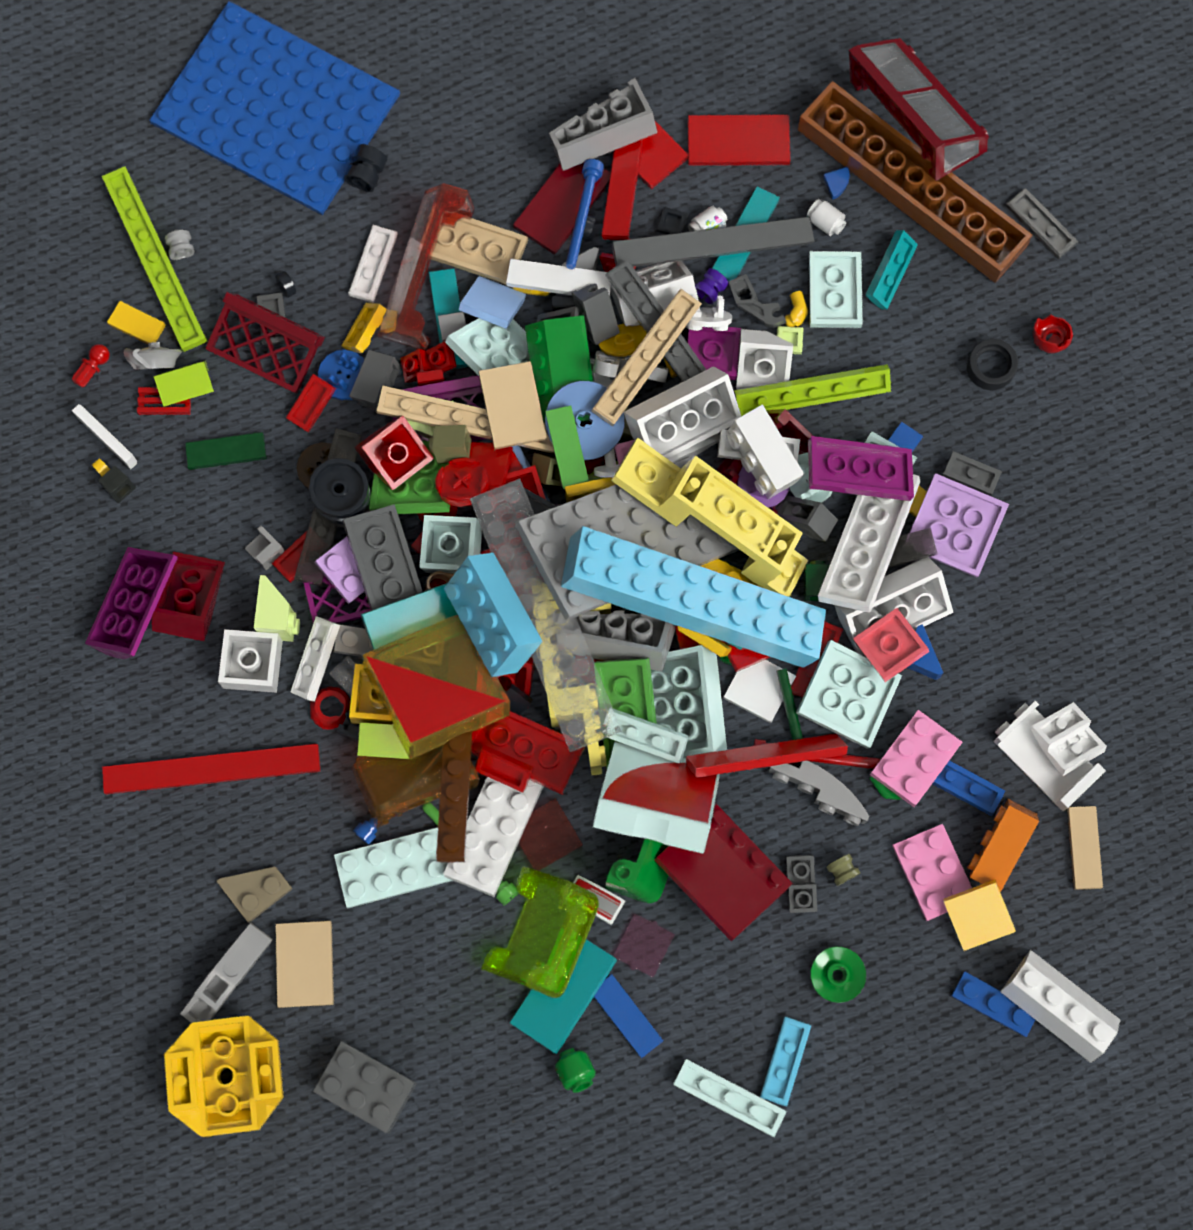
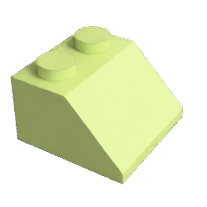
M260 575L254 629L256 632L278 633L283 641L293 642L294 634H299L300 619H296V613L292 610L290 604L266 576Z

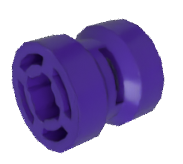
M709 268L704 274V280L695 285L697 296L703 299L707 294L708 296L704 301L713 305L717 300L718 293L724 291L729 282L719 271Z

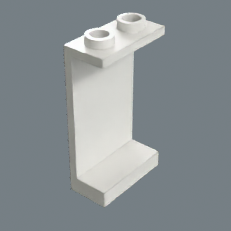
M1036 701L1030 706L1025 703L1014 713L1017 719L1011 725L1006 721L995 732L998 737L993 742L1064 811L1106 770L1099 763L1092 766L1087 762L1062 776L1046 756L1031 730L1033 725L1045 719L1035 709L1039 704Z

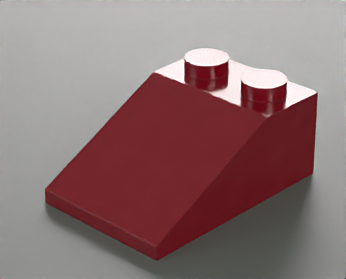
M173 551L172 555L178 558L151 617L152 631L205 641L225 562Z

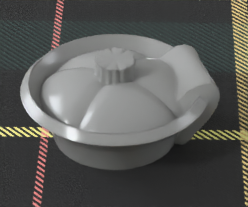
M160 342L148 343V347L143 349L131 350L126 348L124 350L126 360L134 369L174 368L176 359L182 353L180 349L160 347Z

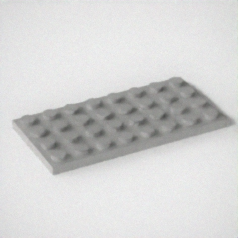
M693 456L675 462L674 464L677 465L679 468H682L693 458ZM617 484L520 520L515 525L565 620L608 604V602L561 587L570 537L582 526L698 566L739 550L691 514L677 527Z

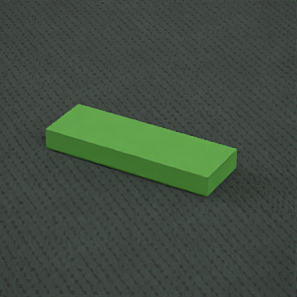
M572 406L545 411L563 490H565L566 486L589 482Z

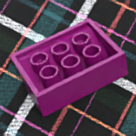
M127 547L85 644L111 657L123 660L134 657L178 557L172 554Z

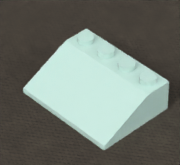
M703 645L668 652L663 672L651 670L657 724L689 736L683 758L690 755L727 750L717 654Z

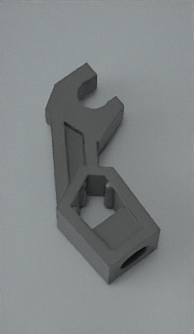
M747 274L728 281L738 308L765 324L766 327L775 328L786 323L784 315L777 318L773 317L774 312L781 310L779 303L762 304L758 302L757 295ZM750 292L751 300H741L738 296Z

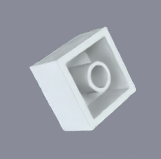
M224 630L218 683L224 689L277 693L283 642L279 634Z

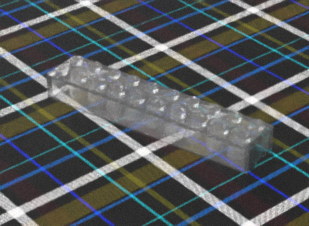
M515 480L470 498L491 553L495 554L543 641L532 654V658L569 751H575L620 733V725L576 617L569 620L564 619L515 527L518 521L534 516L521 480Z

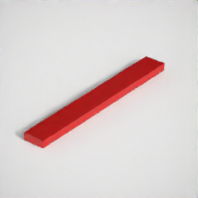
M318 744L102 767L104 794L106 795L321 772Z

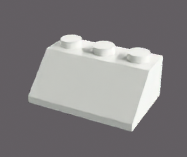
M683 261L656 264L636 271L663 310L667 308L680 289L689 295H697L693 275ZM611 285L614 302L625 326L640 325Z

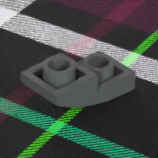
M814 855L786 856L787 878L793 883L788 888L789 912H817Z

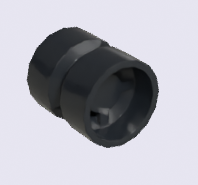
M359 144L352 157L354 163L348 165L343 177L352 187L366 192H373L379 180L378 174L382 173L388 159L377 148L366 144Z

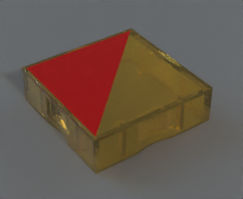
M458 614L362 655L363 669L379 700L388 710L393 728L409 759L444 745L460 734L478 730L509 716L510 701L497 676L491 677Z

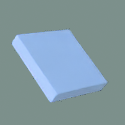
M479 276L461 301L459 310L507 329L524 303L526 294Z

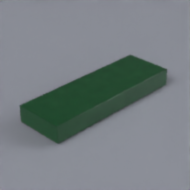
M263 432L185 443L189 470L267 459Z

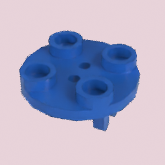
M349 350L335 351L327 355L321 362L318 377L337 388L332 398L353 400L350 398V393L364 362V358L356 352Z

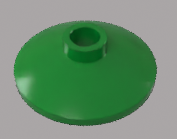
M828 948L821 952L812 964V985L822 998L830 1002H848L858 996L864 988L866 982L864 963L855 952L848 948ZM835 970L842 972L843 977L840 981H836L832 977Z

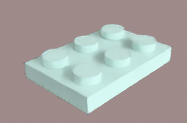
M810 251V327H862L861 252Z

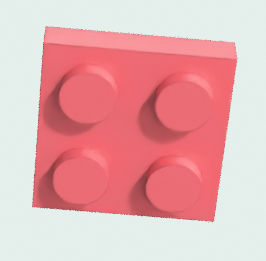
M898 608L853 638L856 645L884 682H887L929 652L928 647Z

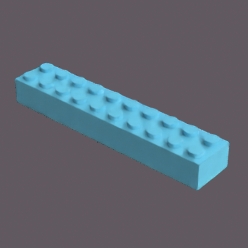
M582 526L570 537L561 587L803 668L819 659L825 609Z

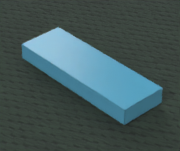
M784 1017L760 1098L787 1107L811 1025Z

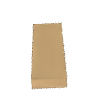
M1096 806L1068 807L1074 890L1102 889L1103 881Z

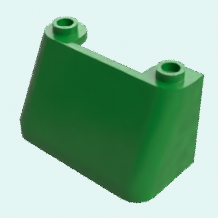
M645 838L637 863L623 859L612 865L606 880V889L650 904L659 900L669 875L657 864L655 859L670 845Z

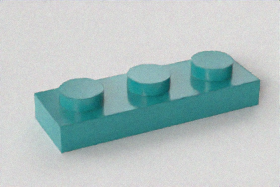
M896 230L866 293V296L880 309H888L918 246L904 230Z

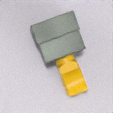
M100 458L92 464L102 476L98 481L118 504L136 489L130 479L116 466L109 469Z

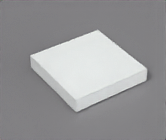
M764 660L737 672L723 699L771 724L783 702L776 672L782 668ZM788 672L790 685H792L796 676Z

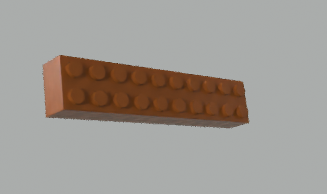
M832 81L800 116L799 132L843 166L848 167L852 173L994 283L1001 278L1027 248L1032 238L1030 232L952 172L935 181L928 173V170L932 168L931 162L927 158L924 160L921 157V149L835 82Z

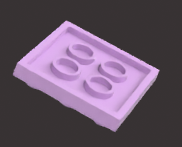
M935 473L904 547L977 578L1009 504Z

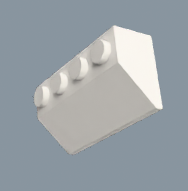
M714 366L624 411L634 440L639 438L667 459L719 433L721 429L731 427L733 422L741 417L728 374Z
M928 556L885 576L871 613L835 605L838 618L856 653L862 656L864 654L853 638L896 608L899 609L914 630L921 624L926 626L953 613L942 570Z
M1031 950L1001 990L1002 994L1090 1063L1104 1054L1118 1033L1119 1018Z

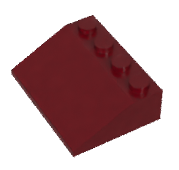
M717 804L714 805L704 853L669 846L655 859L657 864L731 942L793 884Z

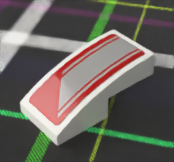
M579 875L564 898L611 926L625 903V900Z

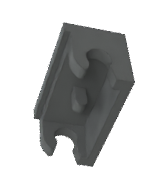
M595 283L578 291L571 292L575 306L579 308L578 316H584L587 338L592 343L597 345L620 333L609 292L605 287L598 289Z
M368 350L350 393V398L359 401L358 404L377 411L382 386L392 388L401 368L397 360L392 356Z

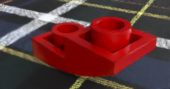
M445 341L426 351L418 349L400 358L406 383L417 381L416 373L438 369L446 372L457 367L454 351Z

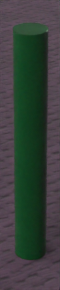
M787 668L777 670L792 740L803 739Z

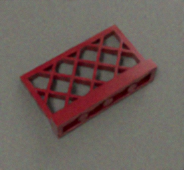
M226 292L223 302H225L224 307L206 346V350L294 393H298L318 346H322L325 337L236 293ZM230 310L238 313L241 321L240 325L229 328L227 322ZM253 323L260 324L264 335L252 339L248 325ZM243 328L247 342L235 345L231 332ZM267 328L273 330V332L268 333ZM279 333L283 335L287 346L274 350L270 336ZM227 334L231 348L222 351L214 347L218 337ZM266 339L270 352L258 357L254 343ZM249 345L253 359L245 362L240 359L237 349ZM304 345L310 348L305 359L297 361L293 347ZM288 350L293 363L281 368L276 354ZM233 351L234 356L228 354V352ZM272 356L276 370L267 373L263 371L260 360ZM292 367L295 368L297 378L294 385L285 381L282 371ZM276 373H278L279 378H277V377H275V376H273V375L276 374Z

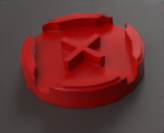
M466 457L456 458L449 461V464L444 468L443 466L440 468L435 478L436 490L440 498L449 505L458 507L468 506L479 501L486 494L489 487V477L487 470L480 465L479 461Z

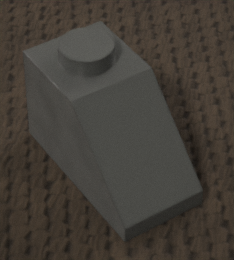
M787 495L776 509L778 511L777 515L801 531L803 535L825 542L838 521L821 502L807 499L802 500L801 498Z

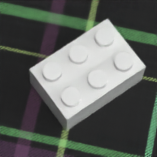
M763 405L736 419L727 431L729 434L727 439L734 450H739L743 457L741 458L742 465L747 472H752L756 479L754 483L761 495L765 494L767 499L794 485L804 475Z

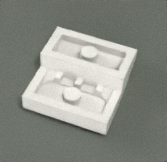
M1074 702L1031 727L1042 750L1062 776L1104 753L1106 745L1089 728L1091 720Z

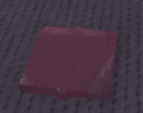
M634 914L613 957L628 964L631 970L637 969L654 978L675 934L658 926L656 921L650 922Z

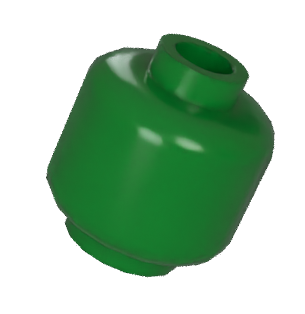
M571 1048L559 1055L560 1059L555 1064V1072L564 1089L578 1093L593 1084L592 1080L596 1072L586 1052L575 1051L574 1048Z

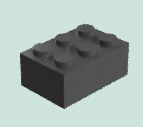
M341 1041L313 1092L385 1133H390L417 1083Z

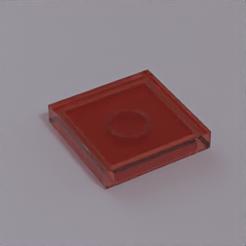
M556 798L531 813L519 841V845L535 873L583 846Z

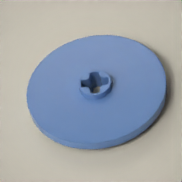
M578 381L564 386L552 397L546 410L572 406L584 460L597 459L609 453L619 442L624 429V412L613 427L592 412V409L607 388L591 381ZM585 414L589 415V421L592 424H586L585 427H581V421L577 418L579 416L584 417ZM545 415V427H546V431H547V434H548V437H549L550 441L552 442L551 435H550V431H549V427H548L547 418H546V415Z

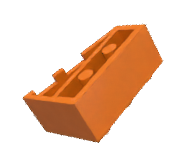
M1007 799L1004 807L1000 806L994 817L996 823L992 831L987 830L981 841L983 848L980 854H974L968 865V868L971 870L970 878L981 884L996 880L1000 892L1039 822L1037 813L1010 799Z

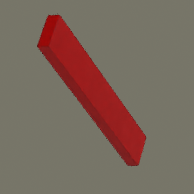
M643 139L614 151L602 230L603 240L629 239Z
M837 734L690 755L686 756V765L695 777H703L847 754L848 745Z

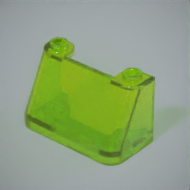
M523 866L517 880V891L527 899L506 949L502 947L492 948L488 952L481 969L546 996L558 998L565 992L597 913L599 900L594 893L568 880Z

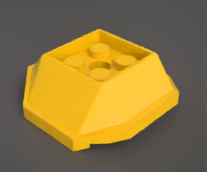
M250 1016L193 1022L164 1054L169 1112L201 1137L260 1130L283 1099L279 1040ZM226 1068L231 1069L233 1072V1079L229 1084L222 1083L220 1079L221 1072Z

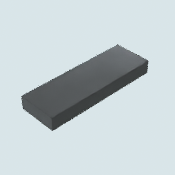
M1026 188L1007 203L1006 207L1058 260L1077 245L1078 240Z

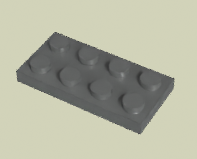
M395 504L342 520L370 610L422 592Z

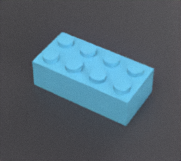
M487 553L467 556L446 584L444 590L491 677L517 673L543 641L495 554Z

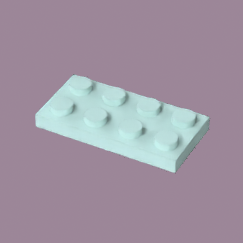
M438 828L335 854L334 857L347 909L454 881L443 875L448 862H437Z

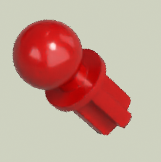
M96 344L90 348L89 360L83 358L81 360L83 364L72 377V381L76 385L85 387L93 375L100 372L97 366L105 364L109 360L110 353L108 348L101 344Z

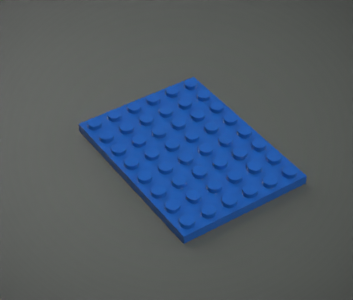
M229 1L151 117L150 122L152 125L323 215L344 183L343 176L348 165L354 163L352 157L359 144H369L399 97L400 91Z

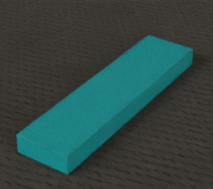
M757 187L736 226L768 222L780 197ZM751 252L719 256L713 269L719 271L728 281H731L739 276Z
M454 268L429 272L440 343L443 340L438 316L461 312L459 310L460 301ZM454 352L457 367L453 369L469 367Z

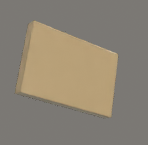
M531 361L478 372L494 450L547 439Z
M332 922L276 924L277 1007L334 1005Z

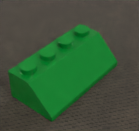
M584 316L543 320L525 326L529 361H531L544 423L548 404L561 388L578 381L593 382ZM587 414L584 417L579 416L577 418L581 421L580 424L590 422V416Z

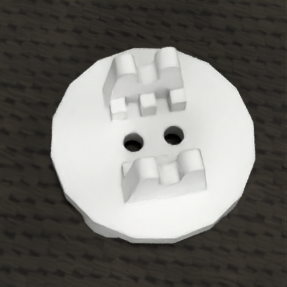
M691 295L693 298L698 300L697 295ZM717 296L716 307H699L688 322L687 329L701 330L702 327H712V329L717 331L728 330V324L732 322V315L724 311L723 296Z

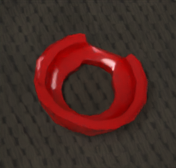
M329 686L321 689L317 693L315 701L310 702V715L314 723L327 730L335 729L339 724H343L346 718L345 713L347 710L349 711L351 705L347 693L339 687ZM329 696L336 697L344 705L342 714L333 717L324 715L320 709L322 700Z

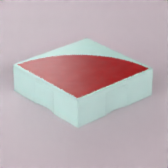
M615 742L593 827L628 836L647 838L666 845L704 853L711 826L720 774L695 777L686 765V758H682L680 763H676L635 747Z

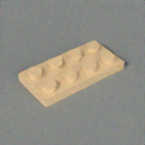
M432 205L414 252L416 255L506 284L510 259L521 260L528 237Z

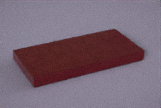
M584 162L566 170H563L559 164L513 224L516 230L554 255L574 230L585 183L584 175L582 174ZM603 169L602 177L595 182L589 210L610 183L611 173L606 169Z

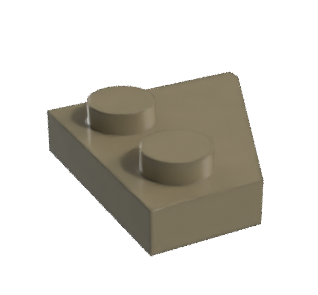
M276 867L217 880V883L248 923L293 889Z

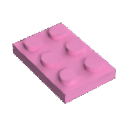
M918 710L870 775L911 806L915 807L962 744V741Z
M943 824L892 845L926 921L948 912L943 901L944 898L972 888Z

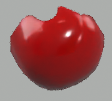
M1050 314L1044 319L1038 318L1033 327L1034 342L1041 351L1057 353L1063 351L1071 344L1073 338L1072 328L1063 318L1054 317ZM1053 333L1050 339L1046 341L1047 335Z

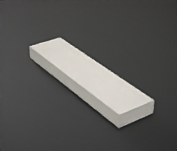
M510 259L506 282L509 287L572 295L571 292L596 283L598 289L605 287L610 296L612 285L605 276L608 272L580 268L568 269L565 266Z

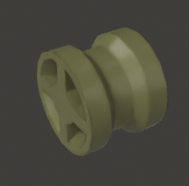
M850 854L826 866L827 870L833 873L836 886L860 874L859 869L853 866V858Z

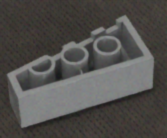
M636 78L629 81L628 87L619 91L617 89L610 93V98L600 105L597 103L593 104L588 108L587 113L581 117L576 115L549 133L554 152L563 170L657 133L653 112Z
M588 611L569 620H565L562 615L556 632L558 652L604 661L649 658L650 669L663 672L675 633V625L644 614H624V611H614L611 614Z

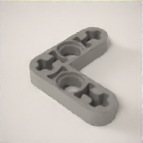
M596 351L593 372L607 377H616L617 371H621L629 358L624 356L615 357L607 355L602 351ZM657 365L648 379L666 382L669 369Z

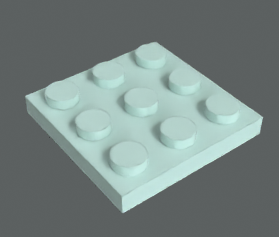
M478 318L448 335L445 341L478 376V372L481 370L530 362L526 332L514 320L511 321L506 329Z
M830 640L824 649L796 714L867 749L871 748L902 675L897 674L887 682H884L866 657Z

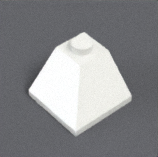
M741 329L736 389L789 381L793 344L767 331Z

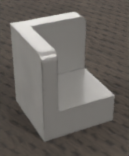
M260 526L257 528L260 534L245 549L267 570L272 566V562L284 552V549Z

